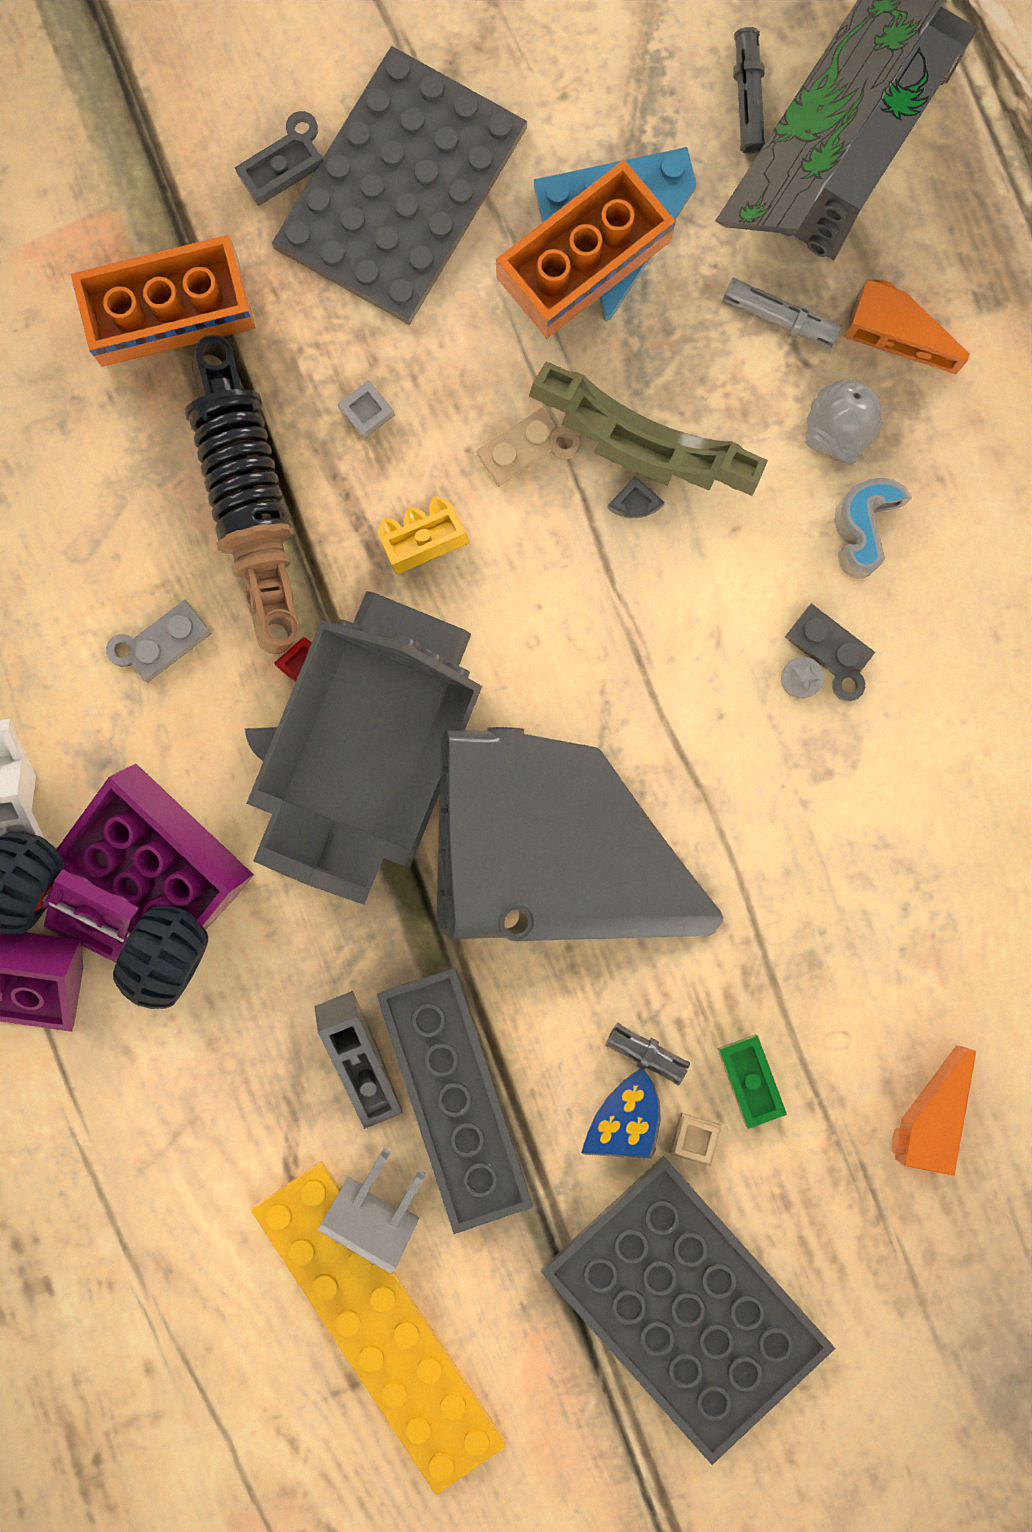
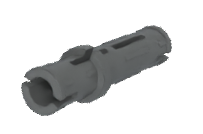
M744 27L734 33L736 65L733 68V78L738 83L740 150L746 154L759 153L765 144L761 78L764 77L765 67L760 62V31H757L755 27Z

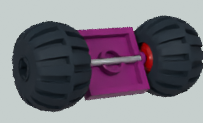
M8 832L0 836L1 934L25 933L35 925L46 908H48L44 927L64 937L81 940V946L115 962L116 965L113 971L114 983L120 992L132 1003L149 1009H166L177 1002L193 977L208 944L207 931L204 927L199 926L196 922L197 919L192 914L172 906L152 907L146 911L132 931L138 907L130 904L122 896L112 895L93 885L85 877L75 876L65 871L62 857L46 839L27 832Z

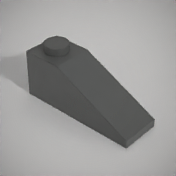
M348 992L314 1006L318 1034L364 1129L402 1114L401 1105L354 992Z

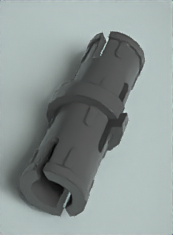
M618 1022L612 1029L608 1037L609 1039L605 1044L606 1047H610L637 1062L636 1066L642 1070L648 1068L677 1086L684 1079L688 1071L686 1069L690 1066L689 1061L660 1047L659 1041L652 1037L648 1040L630 1031Z

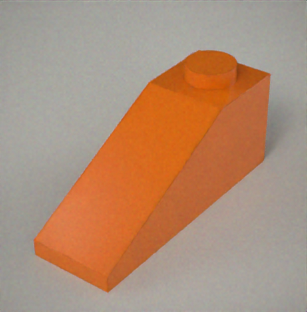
M866 280L857 296L844 338L953 374H957L967 363L970 353L905 291L896 289L888 281Z
M956 1045L902 1117L901 1126L894 1130L892 1137V1152L896 1153L895 1160L907 1167L955 1176L976 1056L975 1050Z

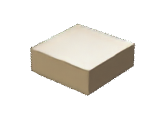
M680 1113L670 1154L711 1166L722 1126L715 1122Z

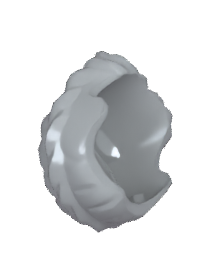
M855 380L836 381L833 385L824 387L818 392L817 398L811 404V411L807 417L808 430L805 433V443L818 453H827L835 460L849 465L854 464L861 457L863 450L872 444L873 440L878 436V430L883 423L878 395L866 385Z

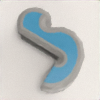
M874 478L857 484L850 489L836 507L834 522L838 534L848 543L839 552L838 560L842 570L850 577L856 579L866 578L885 560L875 513L900 508L912 499L906 486L894 479Z

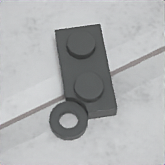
M306 111L293 113L286 122L288 135L234 167L238 177L257 206H260L315 172L318 165L324 162L322 156L312 143L318 134V125L312 114ZM301 122L309 125L308 131L303 134L295 131L296 125Z
M811 603L785 635V638L835 676L832 682V689L838 699L848 702L854 701L862 696L865 691L866 683L860 672L875 654V651ZM845 678H850L855 682L856 688L854 692L848 693L843 690L842 681Z

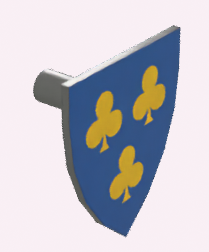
M639 1069L623 1080L606 1098L588 1130L581 1151L582 1154L652 1158L656 1151L655 1145L661 1121L660 1100L655 1084L645 1070Z

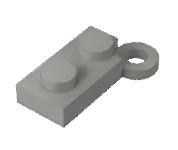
M184 600L134 639L126 634L112 637L107 644L106 654L109 660L117 666L128 667L133 665L146 682H149L212 633L190 604ZM122 643H126L130 647L128 656L120 658L116 654L117 647Z

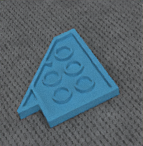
M684 147L625 160L676 220L696 187L688 148ZM621 161L534 179V190L542 223ZM650 259L600 297L605 321L612 319Z

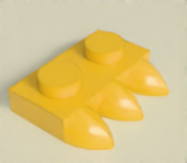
M434 496L429 505L430 516H427L417 508L409 507L404 515L403 528L395 520L389 518L382 519L378 534L396 575L470 543L467 533L453 505L442 497Z

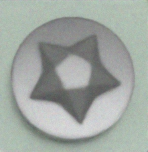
M799 657L792 660L784 667L781 674V683L784 690L790 696L797 699H805L817 693L824 680L823 670L815 660L807 657Z

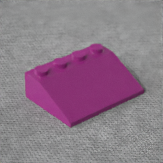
M136 763L108 777L56 849L63 859L65 871L75 876L85 877L93 885L112 895L122 896L130 904L138 907L132 931L146 911L156 906H172L186 910L197 919L196 922L199 926L204 927L206 930L254 876L247 867Z

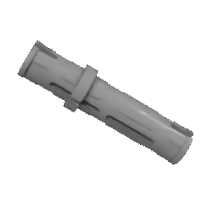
M735 277L732 278L722 301L790 331V336L797 338L799 335L831 350L842 327L840 324L828 321L809 312L811 308L805 305L802 308L794 304L792 305Z

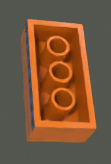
M622 160L496 258V276L498 281L547 339L669 244L672 240L676 221L628 163Z
M229 235L71 274L88 348L101 367L196 344L207 335L224 337L256 329L238 256Z

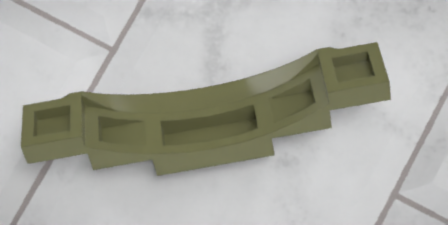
M547 361L534 380L529 393V397L549 407L565 412L562 422L563 426L598 441L595 454L667 486L672 475H675L690 484L697 485L710 491L714 480H717L732 489L753 496L768 462L767 459L743 449L733 441L702 438L654 422L605 394L583 374L570 372Z

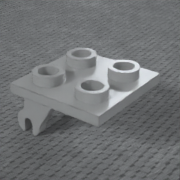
M383 1148L363 1184L348 1176L319 1226L318 1231L392 1274L419 1220V1217L407 1211V1208L427 1173L419 1169L398 1207L395 1208L369 1192L391 1153Z

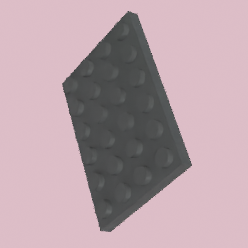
M391 46L323 157L324 162L318 165L272 241V245L278 252L410 325L525 133L527 121Z
M664 1156L541 1269L542 1274L711 1465L722 1457L836 1349Z

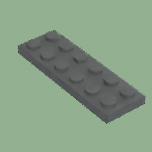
M456 967L377 993L376 995L453 1234L533 1208V1203Z

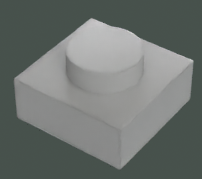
M369 380L337 404L339 410L363 440L395 416L394 410Z

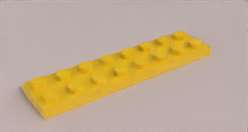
M321 1160L255 1205L250 1211L435 1495H437L505 1448L506 1440L395 1271L392 1274L318 1231L319 1226L341 1190Z

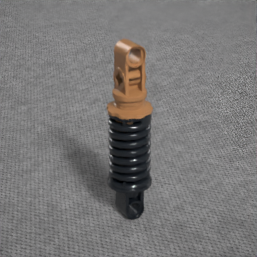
M207 335L197 343L192 362V371L199 398L186 406L185 415L186 419L190 422L191 429L195 432L193 438L195 446L198 448V459L202 463V476L206 478L204 484L206 491L209 492V505L213 508L211 511L212 518L217 523L215 527L218 539L216 543L217 549L222 551V553L233 554L234 575L235 577L243 578L245 599L249 612L252 615L258 644L264 651L270 654H281L290 648L299 634V622L293 603L291 582L285 570L291 562L289 555L284 553L283 543L292 538L294 532L293 528H290V524L283 519L286 514V508L279 502L282 499V491L276 487L279 479L278 475L273 473L275 469L274 460L269 458L272 452L271 446L265 443L268 439V434L263 429L265 421L260 415L261 396L255 391L241 389L233 350L229 342L218 335ZM213 355L222 364L217 366L210 365L204 361L203 356ZM279 624L283 626L287 631V639H274L269 634L268 625Z

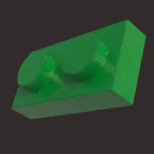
M755 1034L717 1048L743 1121L748 1129L787 1115L758 1035Z

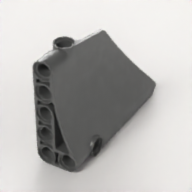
M488 727L487 730L443 731L440 755L437 923L439 930L448 938H508L511 941L518 942L710 936L721 925L724 917L720 909L669 846L600 749L588 745L524 734L523 728ZM512 910H518L519 919L513 927L505 928L504 922L507 914Z

